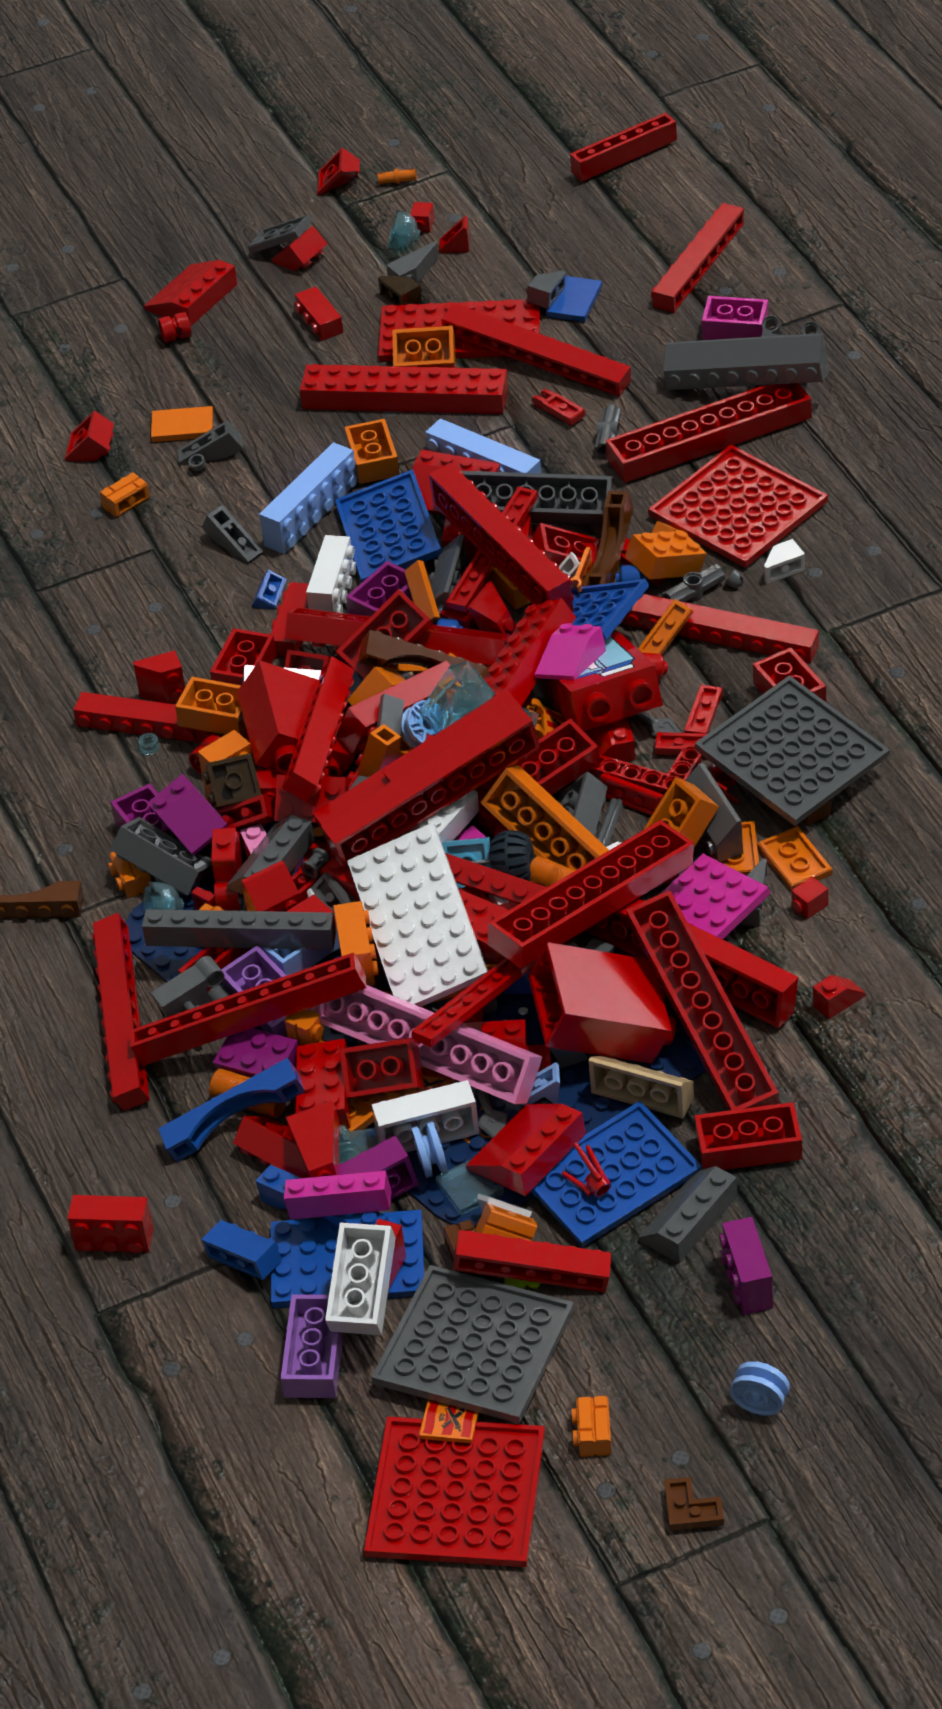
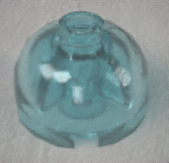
M397 210L389 233L388 248L405 250L411 247L414 240L418 241L420 230L417 229V221L411 214Z
M163 882L148 883L150 886H146L144 891L143 911H146V909L183 910V899L179 898V894L173 886Z

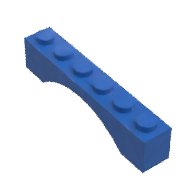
M286 1058L158 1129L166 1150L178 1162L198 1151L209 1134L233 1114L259 1104L286 1103L297 1095L303 1094L304 1087L298 1071L290 1060Z
M270 1164L255 1182L261 1201L281 1210L286 1208L284 1201L286 1180L302 1178ZM378 1211L322 1216L337 1227H339L340 1223L375 1225L378 1218L389 1221L387 1215Z

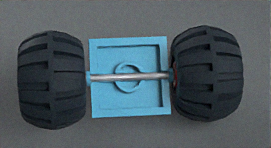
M507 830L496 835L491 843L489 837L442 842L444 851L447 854L527 881L531 879L530 864L535 858L531 839L525 833ZM457 884V887H458V888L466 887V886Z

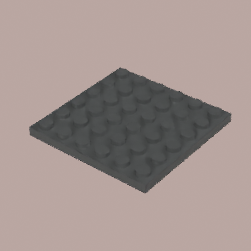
M790 675L695 743L694 747L698 753L794 826L887 758L890 753V749Z
M429 1265L371 1377L372 1384L520 1424L574 1311V1302Z

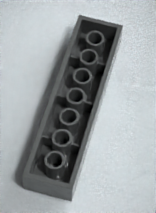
M462 471L463 475L468 480H471L480 492L483 491L491 503L497 505L501 513L518 487L537 490L538 499L528 513L531 514L532 523L603 525L606 496L608 491H612V476ZM440 512L441 519H445L446 517Z

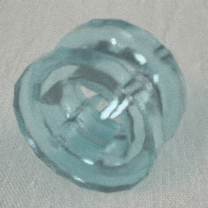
M146 733L138 739L141 753L151 755L159 750L158 737L155 734Z

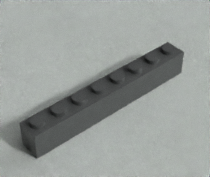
M146 909L142 924L146 946L254 948L258 945L260 948L271 949L305 948L334 950L337 933L334 913Z

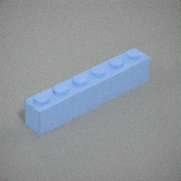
M439 419L425 432L427 448L433 451L500 463L501 472L541 473V462L539 459L443 419Z

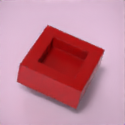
M196 887L191 892L195 909L199 910L205 903L213 907L216 906L215 895L210 891Z

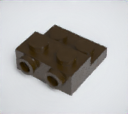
M251 753L206 763V771H202L205 785L210 784L212 791L208 793L210 805L215 806L216 810L262 795Z

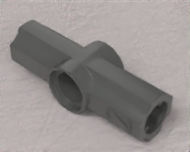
M608 404L606 408H603L601 421L597 422L595 453L601 458H607L605 440L619 435L621 409L617 408L614 404Z
M718 564L712 565L700 573H687L683 578L684 581L662 593V598L676 599L680 602L688 600L698 601L703 597L704 591L724 581L725 574Z

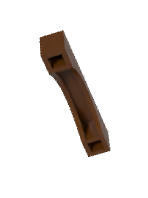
M608 491L603 511V528L599 551L592 568L585 574L582 587L614 583L634 509L629 491Z
M371 630L362 639L358 663L373 668L395 664H413L427 669L447 660L463 678L461 684H475L477 686L486 677L489 669L483 664H475L466 661L462 657H453L445 654L443 651H434L425 648L421 644H412L404 641L402 638H393L384 635L380 631Z
M57 881L35 892L20 895H0V918L81 917L84 899L81 881Z

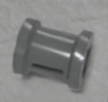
M315 848L309 860L301 864V870L306 876L316 879L320 875V870L331 858L325 850Z

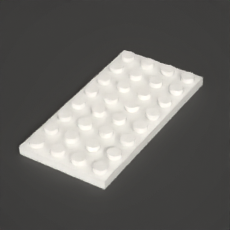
M430 823L347 860L360 900L362 901L363 909L369 912V926L372 929V935L393 996L422 1007L470 986L488 972L434 823Z

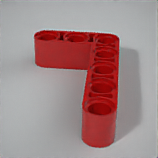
M695 746L683 748L668 774L599 755L600 763L588 770V772L599 781L600 775L607 773L665 795L675 777L685 781L698 764L702 763V755L694 749Z

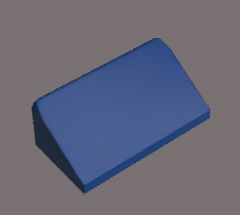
M268 569L261 579L251 606L275 609L287 579Z

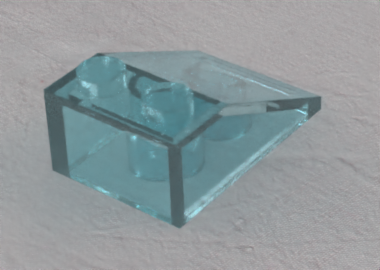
M469 661L450 665L418 713L437 734L492 699L495 692Z

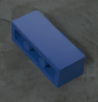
M220 1220L201 1239L209 1258L261 1280L282 1261L278 1244L273 1239L264 1238L253 1231H247L234 1223L230 1224L223 1220Z

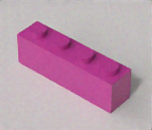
M386 1171L286 1180L284 1201L291 1220L390 1210L392 1191Z

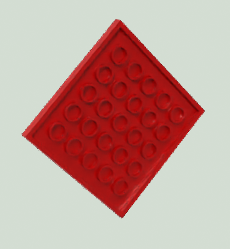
M729 445L648 509V515L662 523L686 532L691 539L746 568L828 502V495L733 445Z
M387 1417L364 1547L365 1557L527 1567L545 1439V1426L476 1422L472 1443L420 1439L419 1434L423 1422L421 1418Z

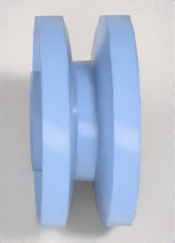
M422 700L403 712L400 734L404 742L414 749L425 741L427 735L434 736L450 726V719L446 711L439 704L431 700Z
M433 1121L426 1123L427 1135L422 1136L417 1126L411 1128L416 1152L426 1178L432 1177V1164H437L441 1173L448 1172L444 1151Z
M746 1362L741 1364L736 1370L735 1379L730 1386V1396L736 1404L751 1413L772 1416L779 1413L783 1408L784 1398L788 1395L790 1385L786 1376L769 1364Z

